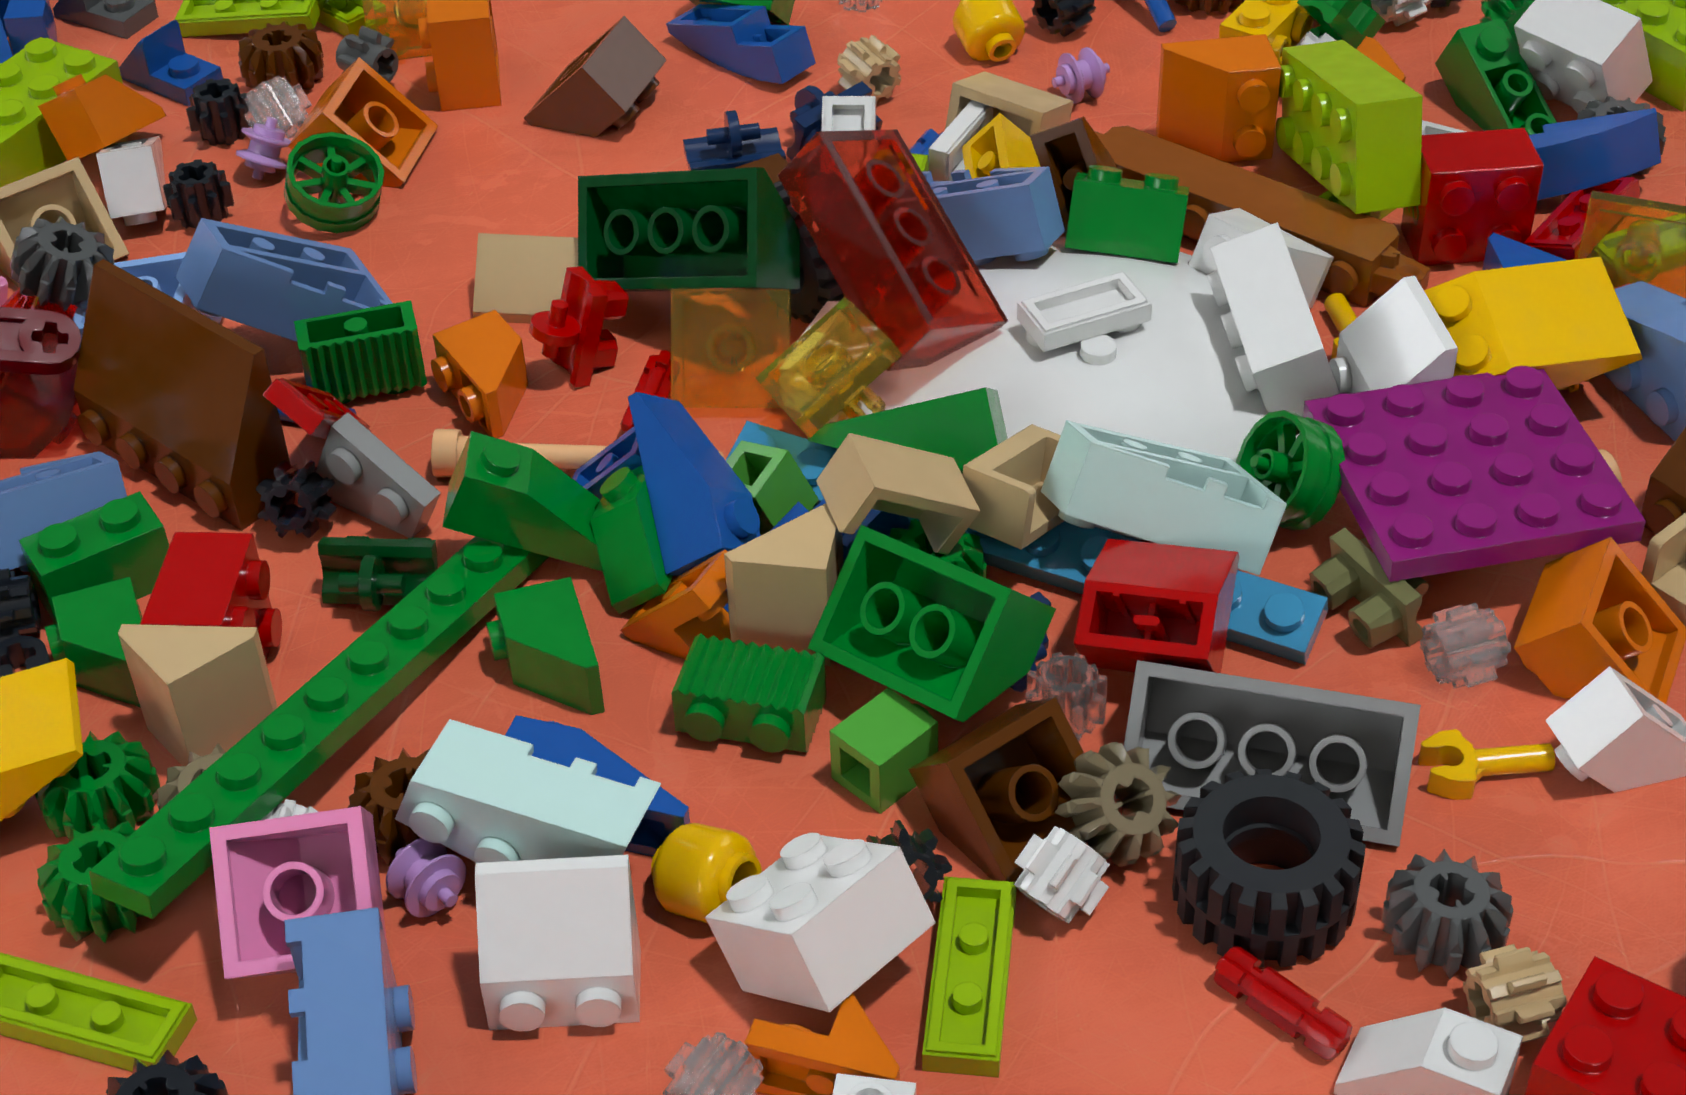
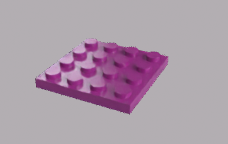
M1516 366L1509 369L1503 375L1494 376L1488 372L1474 375H1458L1448 379L1410 385L1400 384L1390 388L1352 394L1343 393L1304 402L1303 417L1317 419L1333 426L1342 440L1345 461L1339 464L1342 480L1340 491L1389 582L1574 552L1609 537H1612L1617 544L1641 541L1646 520L1544 369L1537 370L1529 366Z

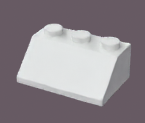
M1278 222L1210 247L1217 271L1207 274L1218 307L1227 304L1230 306L1231 312L1220 316L1232 349L1240 346L1244 347L1246 354L1236 357L1235 361L1246 391L1259 389L1268 412L1286 410L1302 417L1305 401L1340 394Z

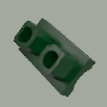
M322 537L317 544L323 572V603L360 604L364 611H379L382 605L398 604L438 569L436 540H431V538Z

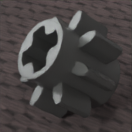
M361 26L359 36L355 34L346 35L339 43L336 51L337 65L345 71L360 57L386 81L390 82L396 75L399 64L396 52L391 49L394 40L382 35L378 31Z

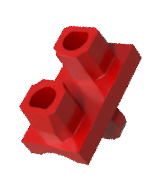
M582 266L567 267L561 298L551 302L550 311L538 312L532 316L529 332L534 339L543 343L542 355L550 358L553 363L565 368L571 376L570 383L574 387L590 386L593 370L615 366L618 353L617 341L608 329H602L604 320L621 319L623 316H626L629 302L628 294L616 281L594 280Z

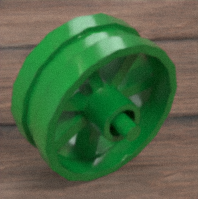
M334 132L311 135L298 142L288 155L284 197L287 206L300 222L316 230L332 233L355 231L369 223L379 210L384 168L379 156L367 143L351 135ZM301 171L313 179L296 181L295 176ZM361 173L368 181L352 178ZM319 193L318 199L309 194ZM350 193L363 195L365 197L358 201H355Z
M1286 410L1270 412L1257 421L1243 440L1236 459V463L1287 503L1279 526L1293 531L1309 529L1321 521L1335 503L1342 485L1339 464L1345 461L1342 440L1334 427L1320 420L1310 417L1304 418Z

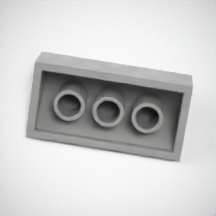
M1137 660L1124 747L1126 751L1136 747L1149 748V769L1159 765L1171 767L1167 778L1162 784L1165 791H1173L1182 795V797L1178 800L1177 804L1168 806V808L1184 810V806L1191 797L1200 798L1201 787L1210 781L1224 784L1225 775L1241 771L1245 776L1255 775V769H1271L1272 775L1286 776L1287 771L1303 775L1302 782L1312 785L1318 781L1330 788L1329 798H1343L1352 808L1350 819L1360 821L1364 831L1363 841L1399 847L1421 705Z

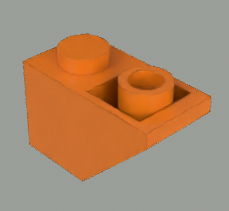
M492 310L434 333L433 340L437 358L431 360V369L440 389L443 392L451 391L458 399L466 419L470 423L477 421L489 436L498 439L504 436L528 386L522 338L496 310Z

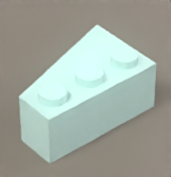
M1068 420L1065 422L1041 492L1059 509L1058 516L1070 524L1087 529H1093L1095 525H1099L1134 539L1157 544L1236 551L1239 553L1238 569L1256 575L1261 573L1287 503L1230 458Z
M449 719L410 780L395 819L411 827L414 833L422 839L432 843H440L475 863L623 855L661 783L639 777L634 787L596 776L597 763L576 757L570 767L532 756L534 746L531 743Z

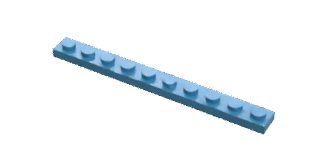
M746 421L725 461L728 460L741 440L788 450L819 499L813 507L814 509L824 499L816 480L837 451V448L810 442L806 438ZM1063 521L1021 550L973 529L967 528L966 530L967 534H974L980 537L983 558L987 565L1079 594H1083L1085 579L1107 539L1144 542L1098 527L1087 529ZM1237 570L1226 640L1306 665L1328 612V597Z

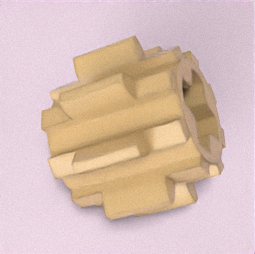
M871 35L869 39L861 37L860 41L854 42L851 40L846 44L847 48L843 54L839 53L837 64L840 66L837 70L842 76L838 81L839 85L847 90L863 81L873 90L871 96L876 97V102L882 97L889 98L892 95L891 91L896 85H900L901 75L898 73L901 67L897 63L901 58L900 55L874 35Z
M1514 944L1480 953L1482 965L1469 968L1465 972L1468 978L1463 982V991L1466 993L1469 1006L1467 1008L1470 1016L1522 1035L1521 1043L1549 1036L1550 1031L1547 1023L1557 1021L1563 1007L1567 1005V999L1561 984V975L1559 970H1556L1550 962V956L1545 952L1538 953L1537 950L1531 952L1529 947L1517 949Z

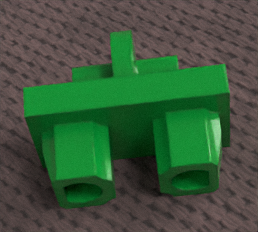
M1298 0L1297 2L1319 25L1316 28L1310 29V32L1317 37L1326 32L1335 40H1344L1355 49L1366 36L1373 38L1386 22L1376 11L1361 2L1362 0Z

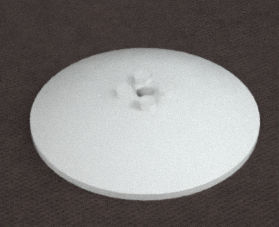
M1059 237L1048 248L1046 255L1029 261H1016L1014 255L997 257L994 261L979 266L965 267L963 262L948 263L938 271L916 276L893 292L864 324L857 337L858 343L850 356L849 365L852 366V373L867 380L865 386L869 392V395L866 396V405L869 406L867 415L987 387L998 390L1007 438H1010L1031 424L1061 435L1065 422L1068 420L1230 458L1236 463L1243 440L1257 421L1270 413L1266 410L1259 389L1247 392L1243 384L1235 358L1246 354L1244 347L1240 346L1232 349L1220 316L1231 312L1229 304L1218 307L1207 274L1188 266L1192 256L1183 252L1179 253L1178 263L1065 248L1066 237ZM1122 271L1126 273L1152 303L1151 321L1046 352L1042 351L1017 320V302ZM1095 525V527H1098V528H1101V529H1104V530H1108V531H1111V532H1114V533H1117V534L1124 535V534H1122V533H1120V532H1118V531H1115V530H1112V529H1109V528H1106V527H1102V526H1099V525Z

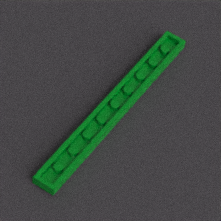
M475 536L89 871L93 894L151 919L156 917L213 864L210 827L262 820L495 607L494 593L515 589L549 557Z

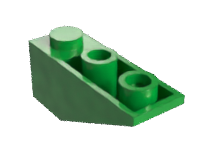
M1503 18L1461 28L1456 31L1435 62V65L1459 109L1484 131L1525 128L1528 135L1544 133L1543 125L1557 123L1525 60L1521 57L1520 51Z

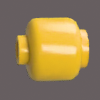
M960 0L953 16L954 30L966 52L973 60L983 61L991 59L996 62L1003 61L1015 52L1025 34L1024 21L1012 0Z
M689 823L676 828L656 850L651 863V875L656 897L663 908L675 915L707 923L705 917L727 900L726 894L733 885L749 876L762 873L761 864L756 857L754 848L746 837L734 831L699 823Z

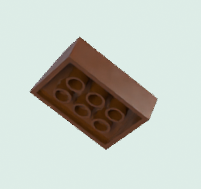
M105 259L100 260L93 267L74 384V393L81 413L78 416V423L82 432L93 444H102L120 455L130 467L134 469L141 468L159 479L170 492H179L196 502L209 516L213 518L220 517L237 529L244 530L259 519L258 514L265 508V502L260 501L262 495L256 491V487L265 478L276 480L274 468L280 462L286 460L290 464L278 408L263 396V393L272 384L264 349Z

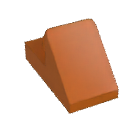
M724 549L672 579L667 591L642 603L620 631L631 641L684 660L695 636L700 633L706 638L714 635L720 641L726 637L731 639L729 613L723 608L728 603L724 554L728 551Z
M853 993L842 1001L829 1036L814 1033L797 1024L780 1025L754 1018L744 1042L748 1090L768 1095H832L837 1073L900 1081V1066Z

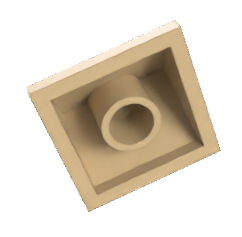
M79 157L0 187V269L19 289L20 283L11 279L12 270L10 268L15 240L20 235L21 229L23 227H33L37 218L56 223L61 216L69 224L76 225L85 222V228L88 232L104 234V244L114 249V262L129 255L121 236Z
M478 233L473 317L496 310L508 323L530 324L534 314L550 311L551 302L561 298L566 268L578 267V238Z
M826 503L724 554L730 633L733 643L740 639L746 645L753 641L759 647L766 643L772 649L779 645L785 651L792 647L798 653L804 649L811 655L816 653L808 649V646L844 565L842 532H839ZM825 657V665L831 666L832 660Z
M121 624L118 636L147 729L182 766H187L189 751L202 757L211 754L219 743L227 752L278 708L257 627Z

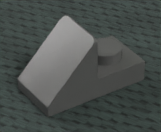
M59 0L53 7L56 18L125 39L130 38L159 17L155 0Z

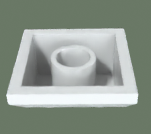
M1409 276L1403 277L1339 333L1337 356L1331 359L1329 364L1339 393L1352 394L1390 388L1400 384L1410 385L1452 378L1454 376L1458 347L1417 278Z
M628 855L476 863L475 891L479 977L489 1030L511 1029L514 1031H531L542 1027L578 1025L606 1027L614 1023L640 1022L641 946Z

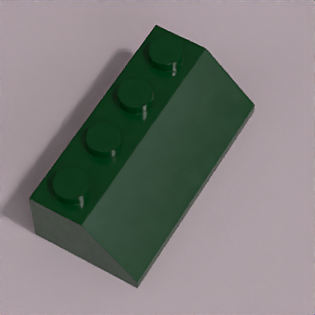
M747 167L578 176V266H582L594 280L616 281L625 292L800 289L799 228L765 168Z

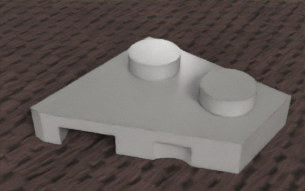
M346 413L331 425L316 471L323 479L328 477V479H334L335 484L327 492V496L332 497L331 502L408 538H413L428 525L441 493L351 414Z

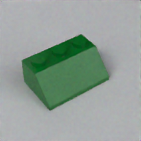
M860 525L808 649L819 652L823 656L955 720L964 722L1029 673L1056 608Z

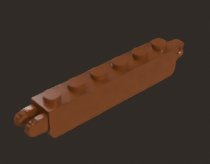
M1130 126L1112 127L1105 134L1094 131L1113 158L1116 168L1123 170L1122 178L1144 181L1146 173H1160L1178 177V186L1190 187L1182 236L1198 242L1209 214L1240 208L1270 224L1278 222L1280 229L1334 256L1320 289L1329 294L1341 293L1346 297L1347 301L1366 308L1376 297L1383 296L1403 277L1415 276L1423 290L1428 286L1430 268L1398 251L1400 234L1394 224L1364 213L1355 214L1348 207Z

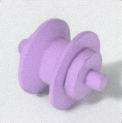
M1089 47L1080 50L1077 61L1070 53H1063L1058 60L1056 77L1051 80L1054 88L1059 87L1062 94L1067 99L1073 100L1074 104L1081 102L1084 90L1091 97L1097 98L1104 91L1106 74L1110 73V66L1108 63L1103 64L1101 58Z
M267 117L265 125L255 123L253 128H242L241 130L242 133L250 138L248 149L237 150L236 155L245 159V166L254 169L252 177L258 180L263 179L264 172L275 173L276 168H287V164L279 156L281 148L288 147L291 140L284 138L285 132L276 128L278 119L273 117Z
M420 838L406 847L397 850L395 858L387 871L386 888L393 897L405 899L406 909L413 916H432L445 907L455 905L458 900L457 895L465 882L466 866L458 856L447 854L446 846Z

